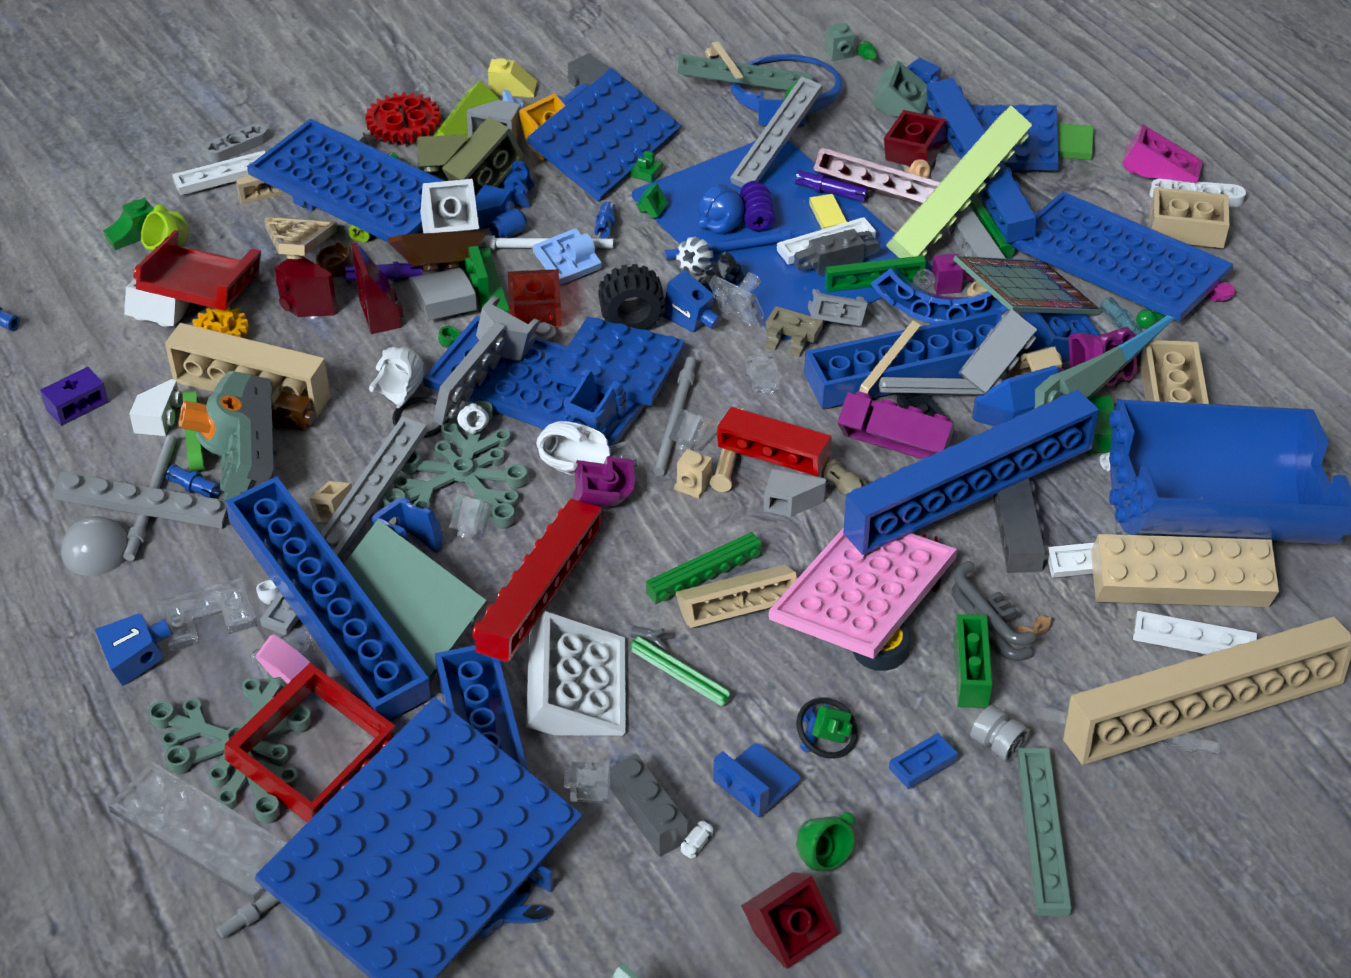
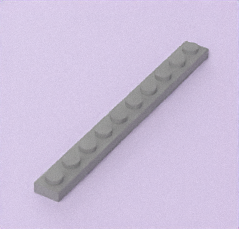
M404 416L400 418L320 534L339 559L343 556L427 433L426 424ZM280 591L260 619L261 626L285 636L289 635L299 620Z

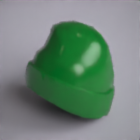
M844 812L839 817L830 816L809 819L798 829L796 845L798 853L807 867L818 872L830 871L848 859L855 843L854 833L851 828L855 825L856 819L852 813Z

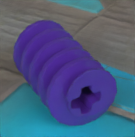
M753 180L744 184L740 190V197L744 204L746 227L753 231L770 229L774 225L776 217L769 188Z

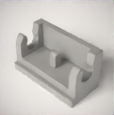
M813 289L814 299L813 301L809 300L808 303L812 319L857 326L862 325L867 307V301L864 300V297L857 296L856 299L832 296L821 294L819 290Z

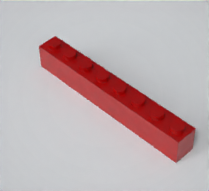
M570 498L564 508L559 509L556 519L553 523L548 524L543 537L536 540L532 552L525 555L519 570H515L512 573L508 585L501 588L497 600L494 604L488 606L484 618L481 622H476L472 637L475 639L476 653L506 662L510 661L600 531L602 507Z

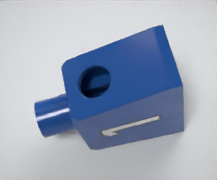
M683 270L668 282L665 295V313H662L663 317L691 332H696L704 324L714 329L721 320V316L712 311L714 295L686 270Z
M135 614L95 629L110 669L122 686L161 661L163 654L158 642L173 635L165 619L149 626L142 614Z

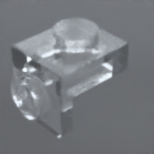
M938 153L935 168L932 170L931 180L942 182L959 163L961 157Z

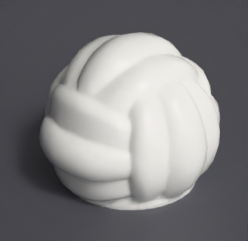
M471 403L459 412L457 419L459 425L465 431L475 434L482 431L488 424L489 416L481 406Z

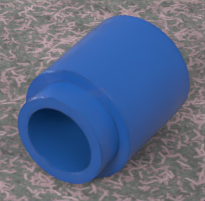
M513 208L494 217L493 221L489 223L491 234L495 235V238H509L526 229L527 219L522 211Z

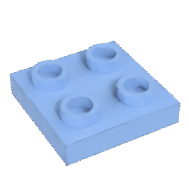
M576 228L533 245L534 254L557 286L601 269L602 262L595 254V247L591 237L587 233L581 235Z

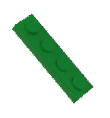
M921 255L829 266L825 270L824 287L826 292L873 287L870 283L895 266L909 281H924L926 260Z

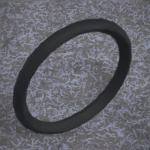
M430 397L408 399L402 407L396 408L393 412V425L395 426L398 423V415L404 407L417 402H429L436 405L437 400ZM439 425L437 428L428 431L423 438L439 433L442 426Z
M819 697L806 702L801 707L796 722L797 732L803 744L811 752L824 758L835 759L848 754L854 748L858 737V727L853 714L850 718V724H852L850 742L844 749L837 752H826L815 747L804 733L803 718L806 711L817 704L833 705L842 711L851 713L850 710L839 701L827 697Z

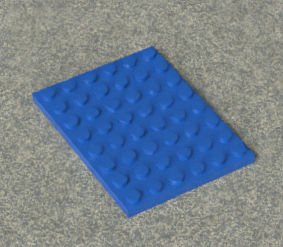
M434 697L255 874V881L369 978H438L578 824L582 814Z

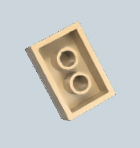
M1154 187L1149 214V228L1189 245L1224 248L1229 229V195Z

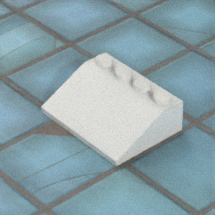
M545 611L529 632L526 727L551 735L623 736L626 732L625 637Z

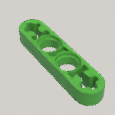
M197 391L183 392V402L199 403ZM185 429L190 471L205 470L203 446L197 439L196 431Z

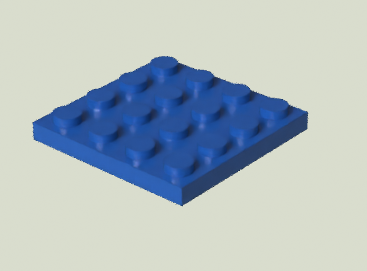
M975 104L971 105V109L977 113L981 126H985L987 131L1010 105ZM1011 105L1032 126L1026 132L1029 135L1020 146L1017 144L1013 146L1012 149L1015 152L1004 162L1006 168L1009 167L1010 170H1058L1057 105Z
M587 317L551 371V381L577 387L580 381V374L584 369H588L594 375L597 393L606 394L610 385L615 380L626 391L627 400L652 406L685 348V340L670 335L665 336L653 333L645 329L640 330L628 327L624 324L603 321L600 318Z

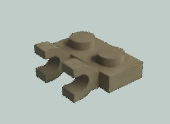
M775 306L766 320V329L768 330L766 336L769 337L766 348L776 350L781 335H788L792 337L791 343L793 344L790 355L800 357L805 342L814 343L823 328V320L812 319L811 316Z

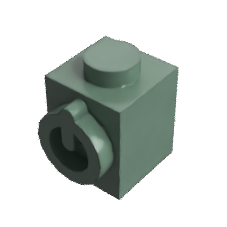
M834 23L832 26H826L825 50L831 60L853 58L855 35L848 23Z

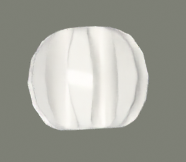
M690 237L687 239V242H681L678 246L680 253L676 254V260L681 261L680 268L687 272L690 271L691 274H700L702 270L706 271L711 265L709 258H713V251L708 250L710 244L704 239L699 240L698 237Z

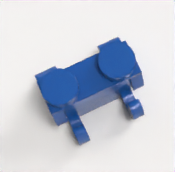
M515 161L511 166L513 170L503 180L504 189L511 191V199L514 204H520L522 208H528L530 201L526 194L528 190H531V187H534L535 181L527 165L522 161Z

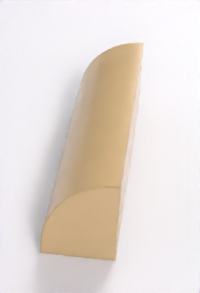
M784 564L677 591L676 596L682 616L686 624L692 628L770 608L797 580L795 571Z

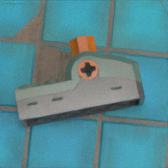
M228 371L215 387L213 394L207 401V405L191 401L183 402L179 417V428L196 431L197 439L204 448L213 454L222 456L220 469L223 472L220 480V489L224 491V502L270 479L274 470L271 379Z

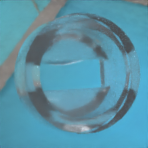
M921 269L914 276L913 283L926 291L935 283V276L930 270Z

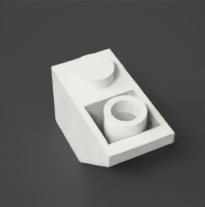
M171 379L137 395L129 413L134 433L166 436L169 427L174 424L177 407L181 406L183 400L182 392L179 391L176 380Z

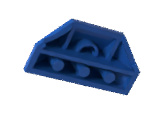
M1054 365L1002 381L991 388L985 395L981 394L975 398L972 414L973 420L994 427L1035 409V389L1048 377L1062 372L1064 369Z

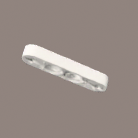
M1168 179L1154 180L1150 189L1151 197L1153 196L1154 187L1229 195V207L1241 206L1246 194L1243 187L1235 184L1198 181L1193 183Z

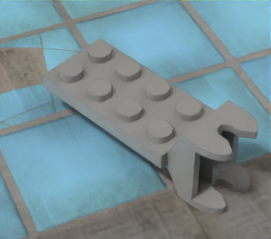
M493 296L483 306L476 333L479 339L478 343L440 386L433 421L442 426L448 418L453 419L459 410L461 402L469 400L476 384L480 386L487 376V371L490 368L494 369L500 358L521 361L536 339L533 333L540 324L539 320L533 319L529 324H526L496 307L500 298Z

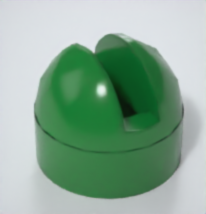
M443 326L439 330V344L442 347H450L460 335L458 329L453 326Z

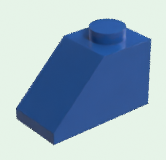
M484 184L475 197L478 230L489 228V223L493 221L494 217L514 208L510 190Z

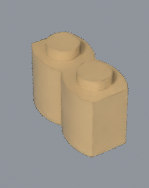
M1055 347L1029 352L1021 355L1017 363L1010 371L1007 370L1006 374L1008 378L1054 365L1061 368L1062 358Z

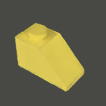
M503 58L491 59L488 69L489 89L495 95H502L503 90H509L512 96L534 98L537 88V80L514 60Z

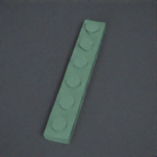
M679 54L677 61V74H682L686 77H703L707 80H723L733 84L744 83L753 87L764 86L775 90H787L801 76L812 80V74L734 62L743 78L736 79L722 60Z
M1018 748L1016 757L1036 916H1070L1071 903L1049 748Z

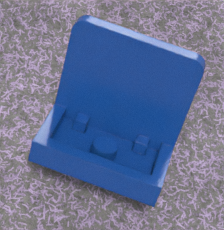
M758 743L750 746L735 760L724 751L714 758L713 781L758 817H761L800 782V776L797 772Z

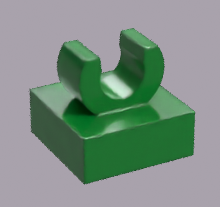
M645 151L644 157H639L638 162L631 168V177L652 183L663 171V162L656 161L654 153Z
M658 183L650 185L640 197L641 202L636 203L640 212L647 211L650 218L658 217L668 205V201Z
M820 705L812 735L844 743L845 736L849 737L852 724L849 722L852 714Z

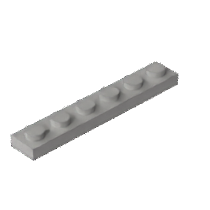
M801 76L730 177L732 184L742 188L749 181L759 182L822 92L821 84Z
M60 472L53 489V499L220 529L223 528L227 515V506L224 500L67 472Z

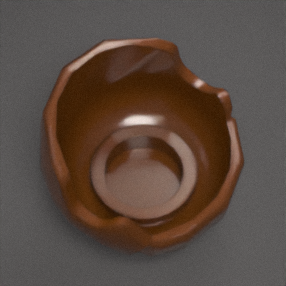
M340 241L335 245H329L321 249L316 256V264L330 272L333 277L344 275L345 266H353L354 262L350 245L347 244L345 246Z

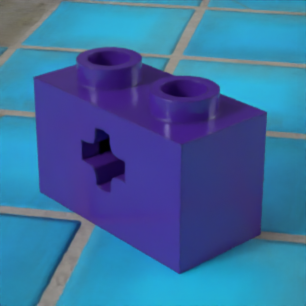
M89 367L40 389L46 410L61 426L109 403L104 383Z

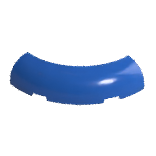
M896 266L890 268L870 283L878 294L892 306L897 307L913 318L933 324L995 310H1001L1002 313L1008 310L988 291L966 297H947L925 291L909 281Z

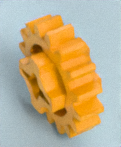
M229 306L225 311L207 308L206 314L198 313V319L192 320L193 326L241 338L248 337V319H246L245 313H240L239 308L231 310Z

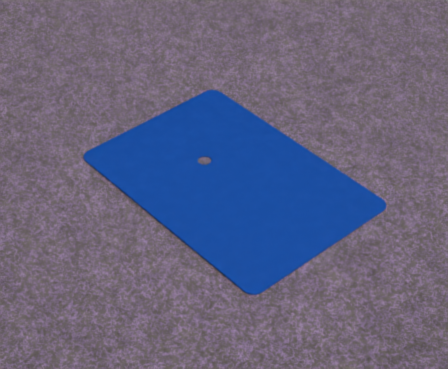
M787 140L759 180L771 192L776 217L774 225L768 230H750L746 227L744 216L734 230L725 234H717L709 228L702 229L697 225L698 218L700 217L698 212L700 200L710 188L717 184H724L733 188L740 195L741 187L732 184L730 177L756 141L636 188L632 192V198L636 202H641L640 197L647 188L658 183L668 201V205L658 217L653 219L681 244L683 241L687 242V239L690 237H698L699 240L704 239L708 243L779 233V230L788 228L790 231L809 228L810 233L822 230L809 205L810 197L832 193L824 191L818 193L813 188L795 184V179L801 178L796 176L799 169L812 174H818L813 170L815 163ZM833 194L847 222L864 217L876 230L875 239L873 240H877L881 248L879 252L864 257L863 262L899 258L886 246L895 235L890 228L859 201ZM777 243L713 253V258H709L711 267L714 262H719V256L723 252H728L734 257L736 263H739L745 278L734 284L732 282L734 276L729 274L724 279L726 284L724 288L765 328L766 320L775 306L811 316L808 303L809 300L813 301L814 299L813 289L819 290L821 294L852 299H856L857 296L864 297L867 305L883 298L873 287L826 292L824 287L825 276L818 275L814 268L798 270L794 263L788 265L778 253ZM927 261L924 279L930 277L932 273V265ZM823 320V324L830 322ZM782 334L780 340H789L792 337Z

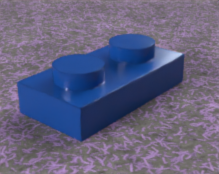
M937 733L890 760L889 769L907 789H910L956 762L958 753Z

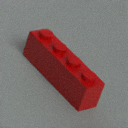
M730 407L717 426L718 447L817 477L831 458V435L738 408Z

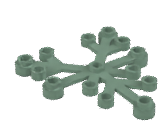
M487 401L475 402V404L481 406L488 413L489 423L493 418L492 405ZM448 422L441 427L442 437L445 440H452L461 450L462 456L458 457L452 451L450 443L446 441L436 443L434 448L435 456L439 459H445L448 463L420 460L419 454L414 451L401 469L404 474L412 475L419 470L442 473V475L429 481L398 476L394 480V489L387 490L383 496L384 507L399 498H406L410 501L418 498L413 506L430 509V500L434 490L453 481L465 482L476 494L473 506L468 510L469 523L472 525L482 524L485 521L484 508L486 506L492 513L493 523L498 528L506 529L515 521L514 508L519 504L518 493L514 490L499 491L486 489L477 478L506 482L511 488L520 489L527 482V469L521 464H511L505 471L482 468L489 464L500 466L504 463V452L500 448H492L487 454L473 460L474 455L495 445L498 447L508 446L511 442L508 430H497L493 435L483 440H480L482 431L475 434L469 433L466 440L458 431L457 425Z
M267 672L269 683L262 694L258 679H246L242 683V690L244 696L250 699L253 708L242 725L232 726L228 730L205 723L202 715L201 701L197 698H189L183 703L186 717L175 714L172 704L167 701L153 703L148 709L150 722L153 726L159 729H166L170 726L179 728L176 731H166L161 736L162 746L167 751L164 758L170 772L178 775L184 774L189 770L191 764L224 753L216 766L212 767L208 772L211 785L222 787L228 783L226 788L217 795L219 807L225 811L234 809L238 804L237 794L246 779H248L255 797L253 810L256 819L262 823L269 824L278 818L280 806L278 799L274 795L268 794L238 769L229 781L228 770L232 765L225 760V743L258 713L280 689L287 685L281 677L273 678ZM299 704L263 739L288 730H293L297 733L306 731L312 722L309 708ZM200 735L218 741L192 751L181 746L182 741ZM175 739L173 742H167L168 740ZM260 741L251 750L252 752L270 757L272 764L255 760L292 788L297 786L299 782L297 771L292 767H280L289 760L288 749L285 745H273ZM279 753H282V754H283V755L280 756V757H276V756H275L276 754H279ZM219 774H222V775H223V776L220 777V778H214L216 775H219ZM288 776H292V777H293V778L290 779V780H285V779H284V778H286V777H288ZM226 798H232L230 801H223Z

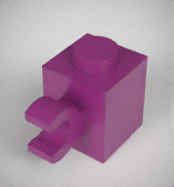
M959 254L934 255L931 281L937 295L961 293L962 280H975L953 260L954 256H959Z

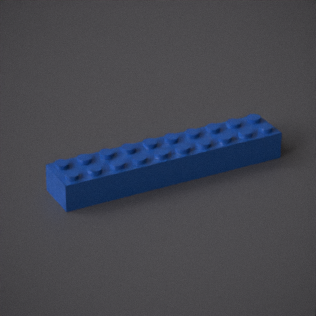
M1076 390L1067 395H1062L1047 404L1040 405L1025 414L1018 415L1005 423L995 425L985 432L971 436L969 439L954 446H949L934 455L927 456L912 465L902 467L898 471L878 478L861 488H856L846 494L843 534L864 555L1092 449L1099 409L1079 390Z
M277 476L226 500L230 524L357 698L388 721L430 698L428 676Z

